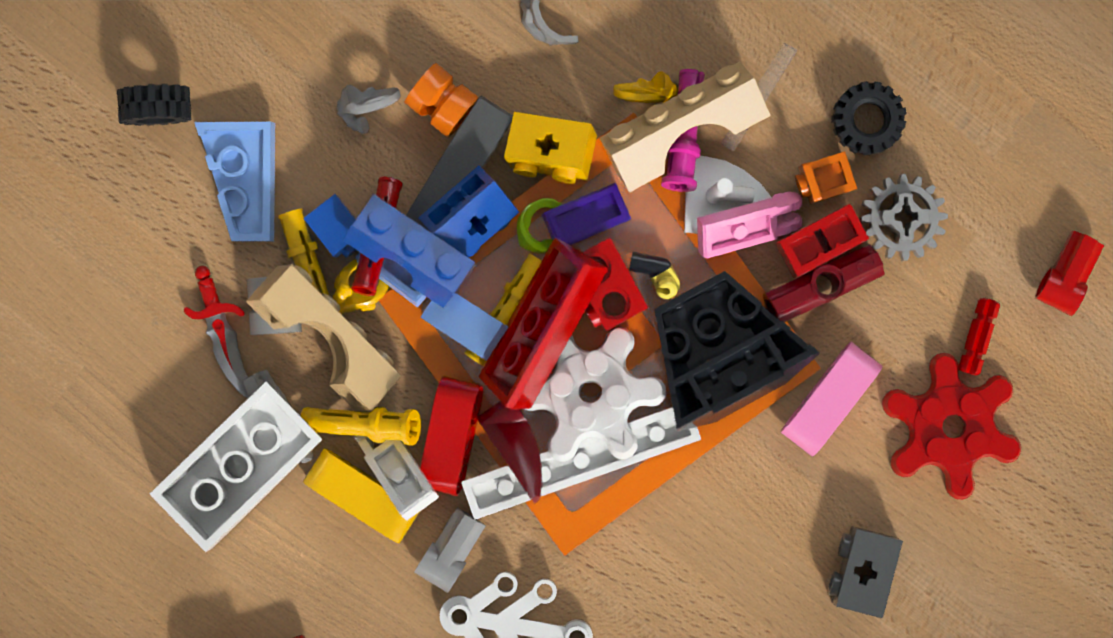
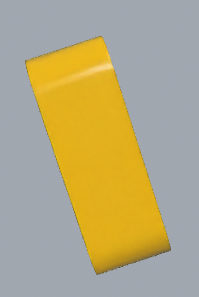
M326 448L322 450L303 480V483L313 491L396 543L402 541L420 513L418 512L406 521L398 512L378 480Z

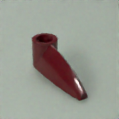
M499 401L476 418L535 504L540 499L542 490V466L536 439L529 425L530 423L520 409L512 410L507 408Z

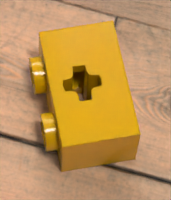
M514 112L504 158L510 168L514 169L513 172L521 176L536 177L537 173L552 175V179L562 183L573 184L576 179L588 181L597 134L591 123ZM551 145H555L558 150H556V149L550 150V149H551ZM550 150L549 155L545 156L543 151Z

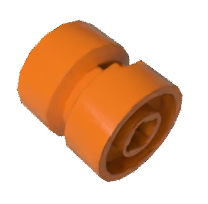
M435 63L415 84L404 103L421 117L429 115L431 117L430 124L449 138L464 122L479 97L463 84L453 85V76Z

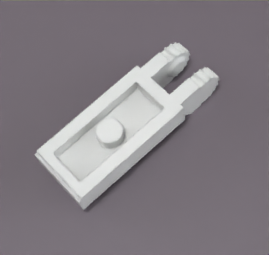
M354 436L366 455L364 459L398 512L406 521L439 498L403 441L386 440L374 448V444L369 437Z

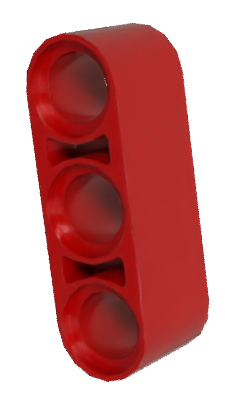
M443 376L439 382L420 467L435 491L459 496L463 489L461 482L466 479L478 423L476 417L479 416L484 389L481 385Z

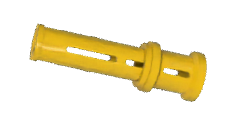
M305 407L300 414L316 433L365 436L375 443H383L385 440L403 441L405 445L413 446L417 443L421 431L420 415L415 409H408L402 413L388 412L384 407H376L370 412Z

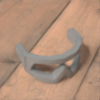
M521 0L520 7L523 10L522 23L535 39L547 43L549 46L576 44L579 42L578 36H562L547 26L539 9L540 0Z

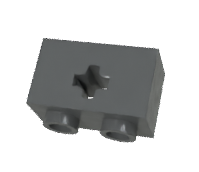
M851 526L850 534L843 533L838 549V556L843 557L840 572H833L828 587V595L833 596L832 603L836 607L883 619L903 541L896 537ZM867 560V566L872 569V573L870 576L864 575L862 581H860V576L854 573V569L856 566L862 567L864 561Z

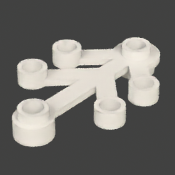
M511 572L499 573L492 584L472 598L465 596L451 597L443 604L440 610V622L443 628L452 635L464 636L465 638H484L478 628L494 630L499 638H519L517 635L533 638H569L571 632L575 630L583 632L585 638H593L591 627L582 620H571L565 626L521 618L539 604H547L555 599L557 594L556 585L552 580L546 578L538 580L531 591L498 614L481 610L499 596L508 597L515 593L518 581ZM502 577L511 578L513 588L509 591H502L498 586L499 579ZM541 584H548L552 587V595L548 598H541L537 593V588ZM456 609L464 610L467 614V620L463 623H456L452 619L453 611Z

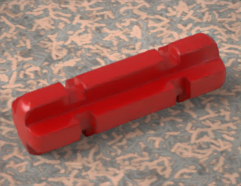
M980 298L975 309L977 317L972 319L964 349L967 351L965 355L962 354L958 366L960 371L971 375H979L981 373L984 360L981 358L982 355H986L995 326L992 321L995 318L997 319L1000 309L999 302L988 298Z

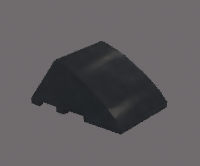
M725 271L655 308L677 432L721 420L785 385L819 355V351L803 341L791 330V327L775 317L756 297Z

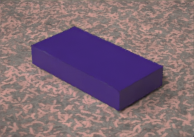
M616 182L541 214L552 240L557 238L568 245H573L631 220Z

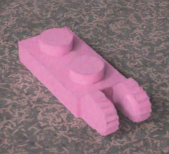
M794 191L778 193L772 199L761 200L697 218L698 252L703 258L707 259L776 240L778 236L789 234L792 231L796 232L802 226V218L798 213H791V211L799 210L802 207L801 195Z

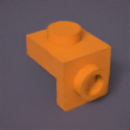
M845 151L801 164L798 167L800 174L795 175L798 191L802 198L808 197L810 205L857 189Z

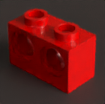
M848 204L780 240L775 245L792 277L796 278L865 242L869 237L852 205Z
M611 237L582 252L590 258L603 260L608 268L590 304H588L585 310L595 328L602 324L604 330L607 331L648 309ZM618 293L624 298L626 305L620 315L611 316L603 310L602 300L607 294Z

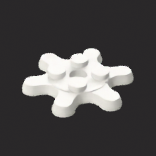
M615 327L606 334L603 344L598 349L592 351L579 348L571 335L555 364L553 375L546 380L532 408L525 409L528 411L546 410L555 417L556 429L547 444L548 451L555 460L567 461L573 458L580 443L589 437H597L603 440L608 446L610 453L618 459H627L636 452L638 441L628 427L629 414L639 406L653 407L659 405L666 396V388L662 380L657 377L637 378L627 370L626 359L635 344L634 336L627 328ZM584 383H596L601 386L602 395L598 401L586 403L580 398L579 393Z

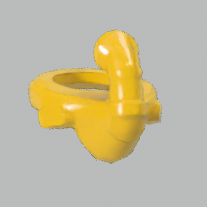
M659 71L651 81L638 78L633 83L614 85L613 95L618 99L630 102H662L663 104L678 95V88L672 82L669 74Z
M356 259L345 265L334 282V289L336 291L333 299L339 305L340 310L338 312L341 315L358 309L364 312L375 309L376 303L383 298L389 287L379 279V284L376 287L377 292L374 296H365L352 291L349 286V277L357 269L358 262Z

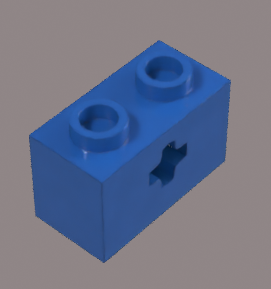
M477 166L418 218L432 234L465 256L471 257L496 232L506 228L510 221L520 212L496 182L480 166Z

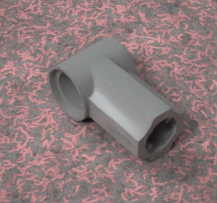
M457 507L444 526L436 543L432 542L414 573L448 593L466 565L465 559L486 525L478 519L474 520L472 515Z

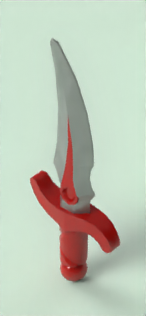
M201 265L196 268L195 276L200 280L197 283L205 309L193 311L189 307H185L184 313L196 320L206 318L208 326L206 333L213 341V352L219 366L236 390L248 399L249 396L243 380L248 377L240 356L237 334L228 324L225 313L232 312L242 317L245 315V312L235 304L220 303L213 278H209L211 274L210 269L207 266Z

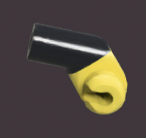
M632 252L629 271L648 274L658 296L663 299L673 298L680 289V279L670 261L663 257Z

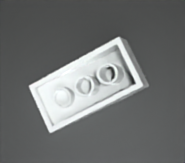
M266 381L170 473L150 495L207 552L226 536L322 438Z

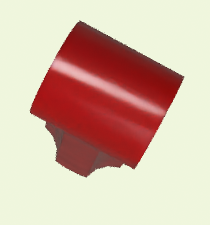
M1071 231L1054 267H1050L1037 288L1035 299L1069 316H1073L1086 295L1088 289L1086 282L1104 245L1086 234Z

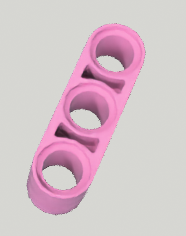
M849 342L786 422L781 433L813 457L861 398L883 366L853 342Z

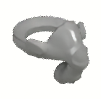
M347 85L342 90L341 98L337 102V114L343 118L347 126L353 131H358L361 134L367 133L369 131L367 119L365 117L356 118L355 115L369 113L392 105L401 97L398 88L376 90L374 87H370L361 92L353 85Z

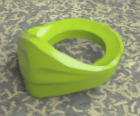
M541 198L525 207L517 219L516 228L519 246L531 252H547L553 240L544 239L539 242L531 236L528 231L531 225V217L540 208L553 209L563 204L553 198Z

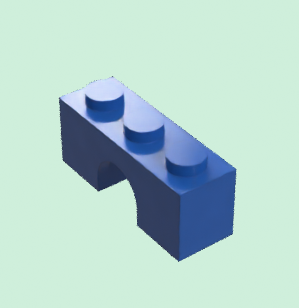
M374 194L343 239L345 243L375 263L380 258H387L403 266L413 278L410 286L442 308L445 307L475 263Z

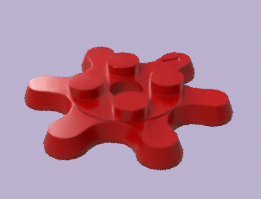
M939 353L929 363L931 384L925 393L914 396L904 390L894 389L887 392L883 397L882 406L885 413L892 418L903 421L909 429L907 443L893 453L890 465L893 472L901 477H910L923 466L935 465L944 473L947 493L955 499L963 500L971 496L975 489L972 470L979 459L992 457L1002 463H1012L1021 455L1022 447L1018 438L1000 431L994 421L997 409L1011 399L1014 391L1011 381L1002 375L990 377L980 387L966 386L959 378V365L956 358L949 353ZM950 415H957L964 423L961 434L955 438L948 437L942 428L944 420Z

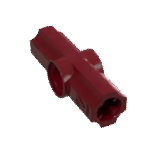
M869 244L764 293L765 307L780 321L787 322L884 276L883 262L878 252ZM818 275L827 277L831 282L832 288L829 295L823 294L818 290L816 285Z

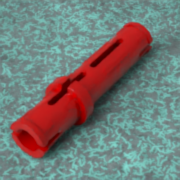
M379 177L375 195L396 209L403 183L392 177ZM360 253L351 290L361 295L374 296L377 292L376 287L384 258H380L377 263L372 261V265L369 268L370 259Z

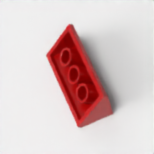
M557 238L553 239L506 326L508 328L494 348L478 376L505 407L512 410L532 408L608 270L607 267Z

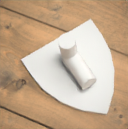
M700 156V158L696 159L694 172L697 188L695 191L685 193L684 233L698 234L697 218L769 198L772 199V197L762 184L745 170L725 160Z

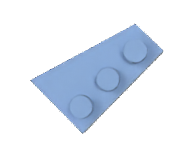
M271 121L194 122L198 136H201L207 154L205 158L208 168L212 171L219 193L217 197L231 241L274 242L275 123Z

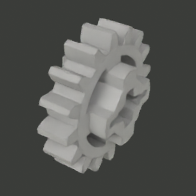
M901 174L896 185L888 177L883 180L885 188L883 191L876 186L870 189L871 194L875 197L874 201L864 200L862 202V206L869 209V214L859 217V220L863 223H869L870 228L865 232L868 237H875L876 241L872 245L874 250L882 246L886 248L885 258H892L896 251L899 252L901 261L909 259L910 251H913L917 258L923 257L924 250L922 246L925 245L930 249H934L938 245L932 238L933 235H945L946 230L938 226V222L947 219L948 214L938 212L937 208L945 200L944 198L935 200L932 198L931 195L936 188L934 185L925 189L921 188L922 177H916L909 184L906 174ZM894 193L893 205L888 210L879 211L883 200L888 195ZM913 194L925 203L927 209H921L913 201ZM902 207L905 214L912 215V221L906 223L905 228H903L902 222L895 221L894 217L895 214L902 211ZM920 225H928L924 235L913 243L914 231ZM879 226H886L894 234V241L896 243L889 240Z

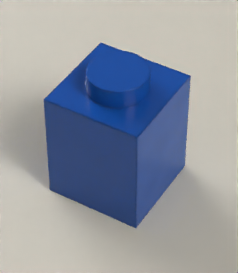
M332 195L304 217V220L332 256L337 258L343 254L345 258H348L357 251L343 241L356 218L338 195Z

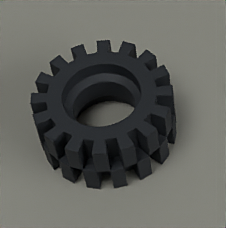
M866 81L852 86L840 96V99L833 108L834 114L832 115L831 123H834L833 132L835 136L838 135L841 140L839 143L843 147L847 146L855 154L871 155L885 151L900 139L902 130L906 127L907 122L904 121V116L907 114L906 107H902V98L900 95L896 96L893 93L894 89L890 86L884 87L880 82L868 83ZM862 104H874L881 109L884 123L878 132L867 134L861 132L856 127L854 113Z
M147 84V86L135 85L134 87H123V89L117 90L118 120L120 124L154 126L157 124L168 125L169 123L179 124L180 122L191 121L190 88L188 86H180L178 84Z

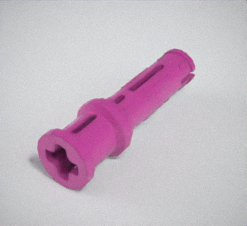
M696 69L680 70L678 95L686 87L703 82L704 72H698ZM698 126L682 133L671 145L667 153V173L661 181L663 188L678 192L696 190L697 181L694 180L695 163L701 154V149L696 143Z

